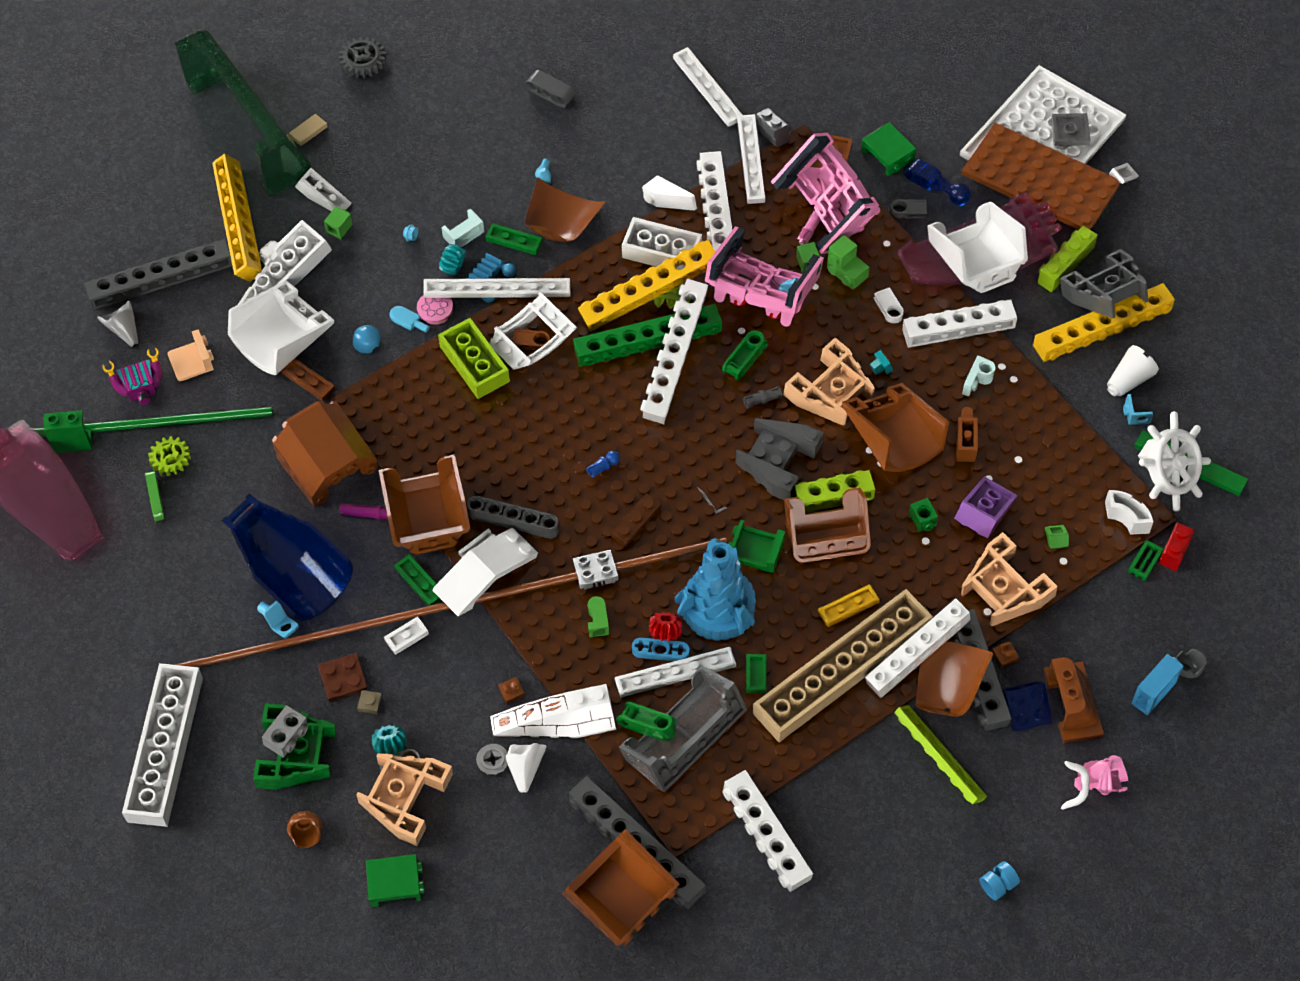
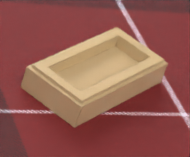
M314 114L289 132V135L302 146L328 126L323 119Z

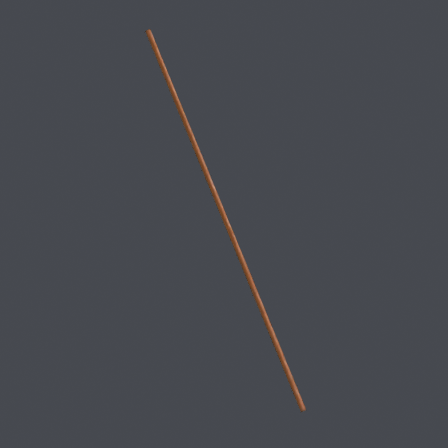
M726 537L718 539L720 541L727 543ZM708 542L617 562L615 566L617 570L704 551L707 550ZM569 573L483 593L475 603L578 580L577 573ZM439 603L175 665L202 667L440 612L450 608L445 603Z

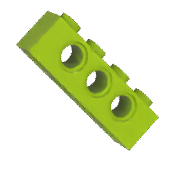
M859 470L852 474H839L832 478H820L817 481L801 482L794 486V497L800 498L803 501L805 513L843 506L842 496L846 490L852 489L849 486L860 487L867 500H872L875 496V486L870 471Z

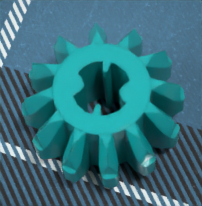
M449 244L442 253L439 269L446 274L455 276L460 271L464 262L465 250L458 245Z
M389 724L386 727L381 726V729L375 730V734L372 735V745L376 753L397 755V752H402L403 748L407 746L405 732L398 725L391 726Z

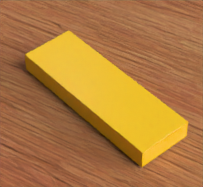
M869 584L819 608L818 613L827 627H830L878 604L880 599Z

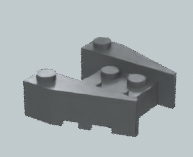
M1122 249L1107 255V269L1093 276L1085 278L1077 271H1074L1060 278L1062 296L1072 304L1110 318H1115L1114 304L1134 294L1143 301L1148 302L1147 283L1139 273V268L1135 266L1132 256Z
M755 418L754 432L759 434V437L749 454L738 449L736 450L735 463L745 472L750 473L757 483H761L767 488L771 495L782 500L792 498L794 486L798 485V476L786 470L797 451L815 458L823 444L824 432L808 425Z

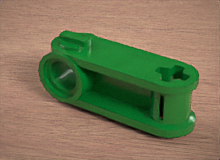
M757 330L747 333L725 361L721 371L723 373L727 372L735 377L736 381H739L768 347L764 335Z
M626 702L623 713L616 718V721L622 727L663 742L672 740L676 735L675 726L677 722L675 717L633 702Z

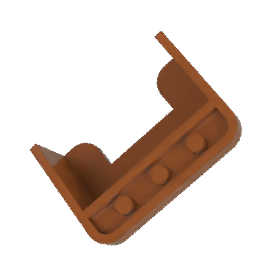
M860 487L848 489L843 493V508L805 514V505L800 498L784 499L787 530L793 555L798 562L804 563L863 554L870 549L867 497Z

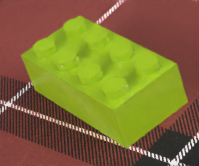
M471 318L438 334L440 348L477 399L510 382L508 368Z

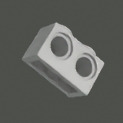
M286 705L262 736L263 745L284 758L287 753L292 752L298 738L303 737L307 732V718ZM292 722L297 723L294 727L288 726ZM279 738L285 739V741L281 743L276 742V740Z

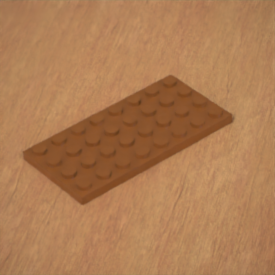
M996 122L961 172V175L1078 230L1082 226L1089 230L1093 229L1121 186V183L1116 178Z

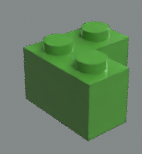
M843 235L829 247L827 269L832 275L837 276L844 285L854 290L868 278L869 266L856 256L857 245Z

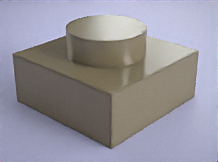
M362 690L357 707L358 712L378 714L382 694Z

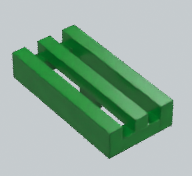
M1146 540L1129 567L1128 573H1134L1135 577L1138 578L1140 576L1143 581H1146L1164 548ZM1150 547L1151 549L1149 550L1139 569H1136L1135 567L1139 562L1140 558L1142 557L1143 553L1145 552L1146 548ZM1154 550L1158 551L1155 557L1153 558L1152 562L1150 563L1149 567L1147 568L1146 572L1143 573L1142 570L1144 569Z

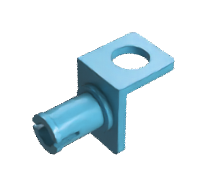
M263 601L258 605L257 610L263 614L271 629L284 639H287L299 628L298 623L285 614L278 601H275L272 605ZM291 624V628L288 631H281L284 625Z

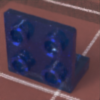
M1034 681L1002 689L1004 698L1007 700L1014 731L1017 732L1053 722L1045 683Z

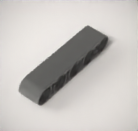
M472 496L467 501L468 514L473 520L508 529L514 528L516 531L550 539L555 538L559 533L558 519L553 514L480 496Z

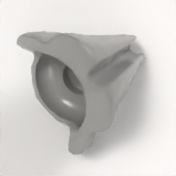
M127 301L125 305L111 314L97 317L102 324L118 335L130 347L139 343L134 312L130 301Z

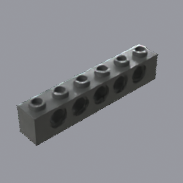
M968 610L971 620L953 635V642L988 651L975 610ZM961 631L968 632L970 636H964ZM990 660L980 686L987 687L988 691H982L979 687L972 702L974 707L978 709V721L980 725H983L985 731L1006 727L1012 720L992 660ZM986 704L992 705L995 710H989Z

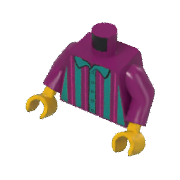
M155 348V356L150 355V349L147 350V355L152 358V362L148 359L115 370L116 373L113 371L114 364L109 361L112 366L111 370H106L103 364V371L109 374L108 378L116 392L124 397L128 396L130 401L139 400L141 405L150 403L149 396L156 394V387L159 386L163 376L160 360L157 359L159 356L157 348Z

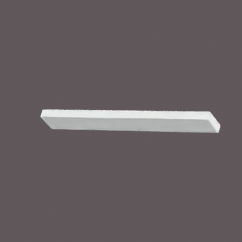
M570 278L424 279V298L538 297L540 292L545 297H570Z

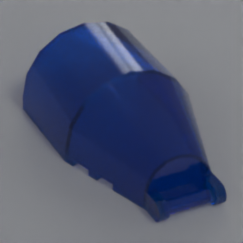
M248 493L245 496L246 499L228 517L225 516L221 521L231 530L254 580L295 619L305 621L322 614L336 602L348 586L353 573L352 562L310 522L281 512L279 509L258 501ZM252 504L253 506L235 524H233V522Z

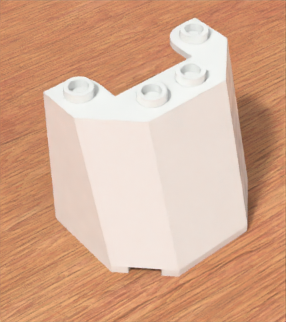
M991 201L979 206L976 211L975 224L947 235L943 223L935 222L928 225L929 242L960 281L980 293L1013 281L1017 276L1015 273L1020 265L1025 264L1028 259L1025 227Z

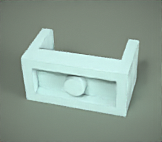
M471 209L467 211L468 219L452 230H449L446 226L442 227L443 238L449 244L463 247L484 233L483 221Z

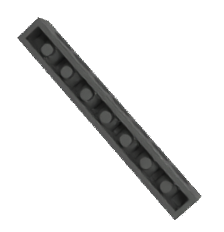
M225 239L134 268H128L99 279H93L84 284L93 310L223 270L233 265Z
M587 776L569 792V803L575 810L580 809L589 823H595L603 836L606 838L609 836L614 841L621 834L615 830L619 827L625 828L650 854L655 856V859L664 868L670 870L669 873L677 882L685 883L683 888L676 887L678 892L673 897L679 906H685L689 909L706 893V885ZM590 800L596 802L594 805L586 804ZM603 814L611 815L608 819L601 818Z

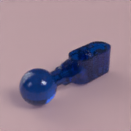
M915 159L904 171L906 178L926 190L935 189L947 193L950 202L956 206L967 204L971 198V191L967 185L963 183L950 184L946 178L942 177L941 172L936 167L921 159Z

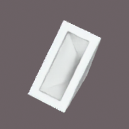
M1128 163L1113 168L1109 173L1110 176L1116 178L1122 184L1139 176Z

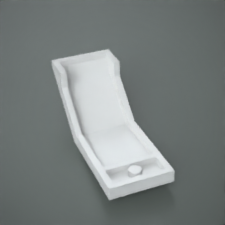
M510 528L470 549L439 581L432 591L457 616H460L473 609L475 601L498 578L535 559L538 552L514 528Z

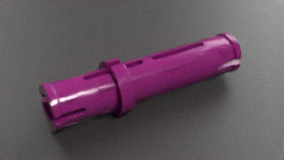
M344 503L340 505V515L369 517L376 520L388 519L386 507H382V505H377V507Z

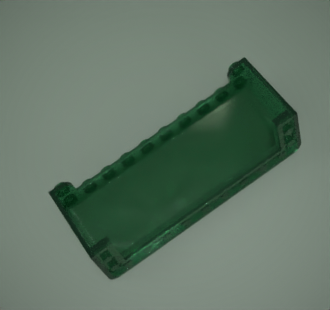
M199 30L174 42L185 82L193 94L223 80L265 136V139L255 144L254 150L259 158L264 177L260 183L268 196L271 197L298 183L307 171L312 168L311 163L213 36L206 30Z

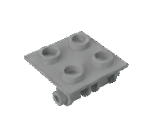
M611 550L572 558L580 589L584 588V590L592 588L594 587L593 583L598 587L597 582H601V586H604L603 581L605 584L615 583L618 580L619 576Z

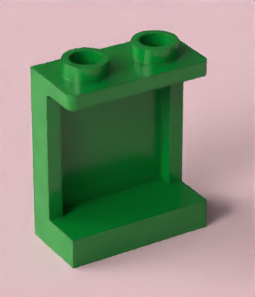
M890 122L864 137L861 143V151L864 154L871 152L886 167L885 174L887 176L897 173L902 167L910 165L915 160L916 148Z
M82 410L44 414V432L54 453L92 450L91 430H86L83 423Z
M740 520L739 525H735L733 529V542L729 541L728 543L732 548L736 547L739 562L745 566L774 573L785 541V531L778 529L777 534H772L744 525V520Z
M416 854L366 860L368 899L371 907H378L379 902L413 897H416L417 901L421 900V894L424 893V882L420 881L419 874L423 873L422 861L417 860Z

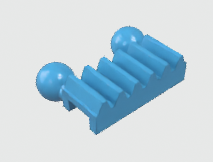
M486 253L485 258H482L481 263L477 264V268L473 269V273L469 274L468 279H494L500 270H502L505 277L510 278L516 274V267L511 263L504 264L502 260ZM496 297L482 299L486 303H491Z

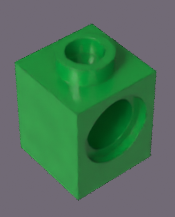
M928 498L910 504L909 515L918 532L929 531L936 526L938 516Z

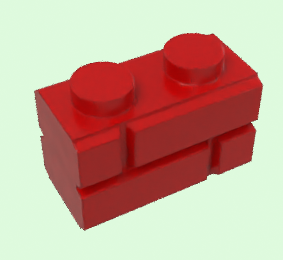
M1176 523L1159 564L1177 571L1195 530Z

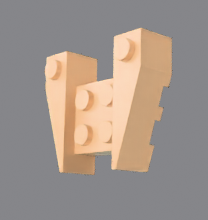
M834 338L823 348L820 359L829 368L813 383L797 372L785 383L783 395L797 407L844 426L848 414L842 407V402L856 398L860 393L867 399H871L875 387L869 378L864 375L861 366L854 360L849 348Z
M1003 532L988 543L982 556L978 559L975 567L962 584L961 595L965 596L974 589L993 608L995 612L991 615V626L1042 608L1056 596L1058 587L1045 573L1028 584L1007 563V561L1015 556L1016 545Z
M378 753V765L383 766L369 796L357 793L358 802L398 839L418 846L426 830L425 820L409 813L424 784L442 792L445 791L453 775L452 766L434 758L398 757L392 754Z

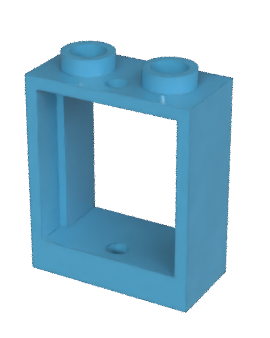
M1166 654L1138 686L1131 704L1148 716L1177 683L1184 667L1177 658Z

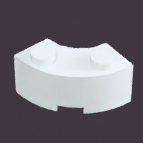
M1108 490L1105 500L1108 519L1122 522L1128 528L1130 535L1149 534L1153 525V518L1148 508L1143 503L1141 504L1132 498V495L1128 493Z

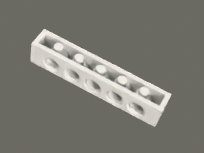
M1000 300L995 303L980 304L974 307H963L952 311L946 310L941 313L909 317L904 319L902 331L909 348L1012 329L1016 326L1017 315L1011 300Z
M955 598L865 677L867 684L882 698L971 620L970 612Z
M744 770L725 781L723 787L725 798L728 801L731 800L735 806L734 811L738 818L742 817L746 823L745 828L747 832L757 840L756 845L761 853L764 852L768 857L767 862L770 868L776 870L779 874L778 879L784 888L787 887L791 892L810 881L813 875L812 871L747 771ZM740 794H745L749 797V799L741 800L738 796ZM751 811H756L760 814V816L754 818L749 813ZM767 828L771 831V834L764 835L760 830ZM775 845L780 846L782 851L775 852L772 850V847ZM790 863L793 865L794 868L792 870H787L784 868L783 864Z

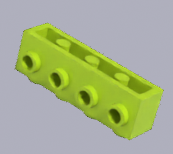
M1082 226L1078 231L1075 230L1068 242L1065 241L1061 245L1060 250L1051 255L1049 262L1040 267L1037 283L1048 291L1053 292L1061 284L1060 278L1071 273L1095 248L1098 235L1085 226Z

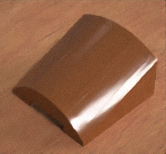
M903 383L887 387L886 394L865 401L856 397L842 402V407L884 471L902 472L914 469L927 463L944 450L949 421Z

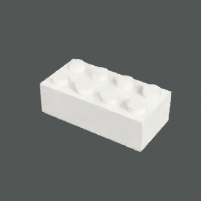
M633 217L622 243V258L657 267L664 260L678 256L681 251L693 248L698 242L702 241V234ZM679 265L677 267L678 270H682L685 268L684 265Z

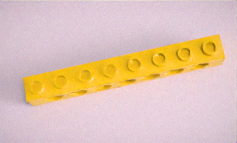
M224 153L212 164L234 275L251 282L258 273H261L262 267L240 161Z
M709 240L700 241L693 248L681 251L678 256L668 258L657 267H650L645 273L633 276L624 284L616 285L613 290L599 294L594 300L585 301L578 307L580 315L589 331L592 332L685 283L687 279L691 280L706 272L708 261L714 255L715 250ZM697 256L701 257L699 261L693 260ZM679 265L685 266L682 270L677 269ZM662 274H669L667 278H661ZM647 282H652V283H653V284H652L651 286H649V287H645V286H644L645 283H647ZM630 291H636L634 295H628ZM615 299H619V300H620L619 303H617V304H612V301H613V300H615ZM597 308H604L602 312H595Z
M1162 283L1147 289L1148 302L1143 301L1137 295H1133L1114 304L1115 318H1110L1093 311L1035 335L1033 347L1043 362L1055 360L1060 355L1072 353L1077 348L1086 347L1092 342L1103 340L1111 334H1118L1128 327H1135L1143 321L1152 320L1155 316L1169 313L1172 310L1175 299L1165 284Z

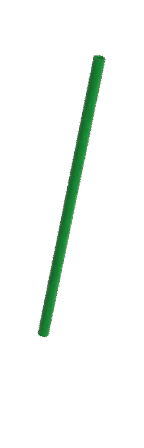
M272 407L87 423L84 425L86 430H91V432L267 417L273 416ZM44 428L11 430L7 432L8 440L47 437Z

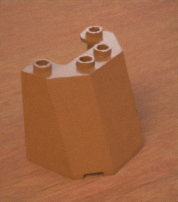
M323 401L313 403L285 420L282 425L284 428L282 432L275 435L272 439L277 460L314 507L325 503L329 496L328 487L339 483L347 475L355 473L357 469L363 475L371 474L378 468L376 457L337 401H331L329 404H324Z
M455 455L445 456L438 460V473L400 480L399 472L394 468L378 470L393 545L397 547L403 546L409 549L411 553L417 555L454 547L461 535L470 530L467 507Z
M625 829L561 894L618 947L621 944L626 946L634 937L632 932L634 930L638 932L646 924L644 919L648 915L653 917L661 908L659 904L666 897L670 900L678 892L676 887L679 883Z

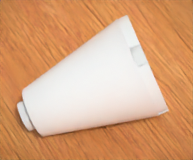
M1132 345L1127 350L1107 383V390L1111 395L1122 396L1156 375L1159 368L1151 356L1147 358L1143 355L1145 352L1143 349Z

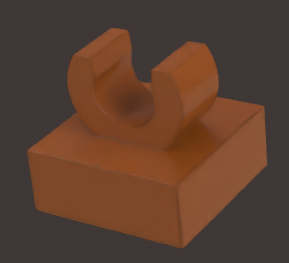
M1010 641L992 648L991 652L1000 668L1019 661V656Z
M517 677L498 684L506 704L525 697Z

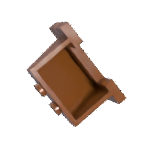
M1065 657L1052 659L1050 667L1043 669V674L1048 689L1057 687L1060 689L1066 710L1064 720L1058 724L1063 744L1103 737L1104 732L1083 661L1073 663L1072 660Z

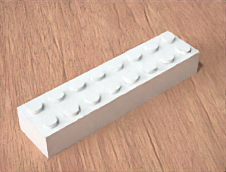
M159 663L122 811L128 823L168 827L203 680L198 667Z

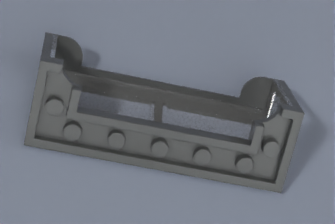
M701 666L693 674L691 679L693 688L666 713L675 717L677 722L675 726L676 735L672 740L663 742L644 735L639 741L634 737H630L619 746L625 760L663 792L747 711L735 683L704 666Z

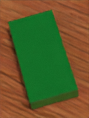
M746 654V693L766 694V654Z

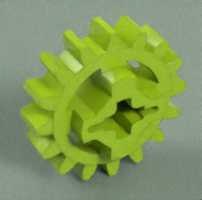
M172 436L169 437V440L163 437L161 443L155 442L156 447H150L152 451L148 453L150 465L154 471L158 470L160 475L166 472L167 476L171 472L177 475V470L184 471L183 465H189L188 460L191 459L189 447L185 441L181 442L179 437L173 440Z

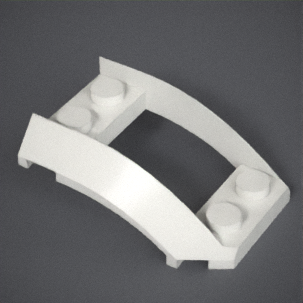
M541 292L532 303H529L516 316L503 325L494 328L495 332L493 339L491 338L490 345L514 370L529 366L542 359L557 348L577 328ZM539 316L556 335L540 349L526 356L509 337L513 336L514 329L522 330Z

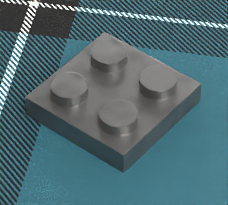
M1087 113L1052 114L1054 146L1090 145L1091 139Z

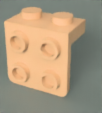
M199 329L192 331L195 342L168 352L169 360L178 381H184L214 370L211 363L214 360L210 349H206L208 342L205 335L201 336Z

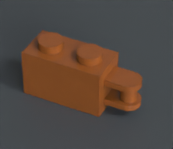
M964 407L961 417H958L956 427V461L975 462L978 452V418H973L972 408Z

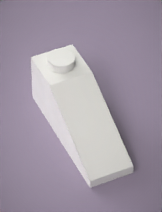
M312 168L307 171L295 186L308 199L330 211L335 207L346 210L351 205V202Z
M656 176L642 187L645 201L656 207L694 211L697 209L694 194L659 176Z

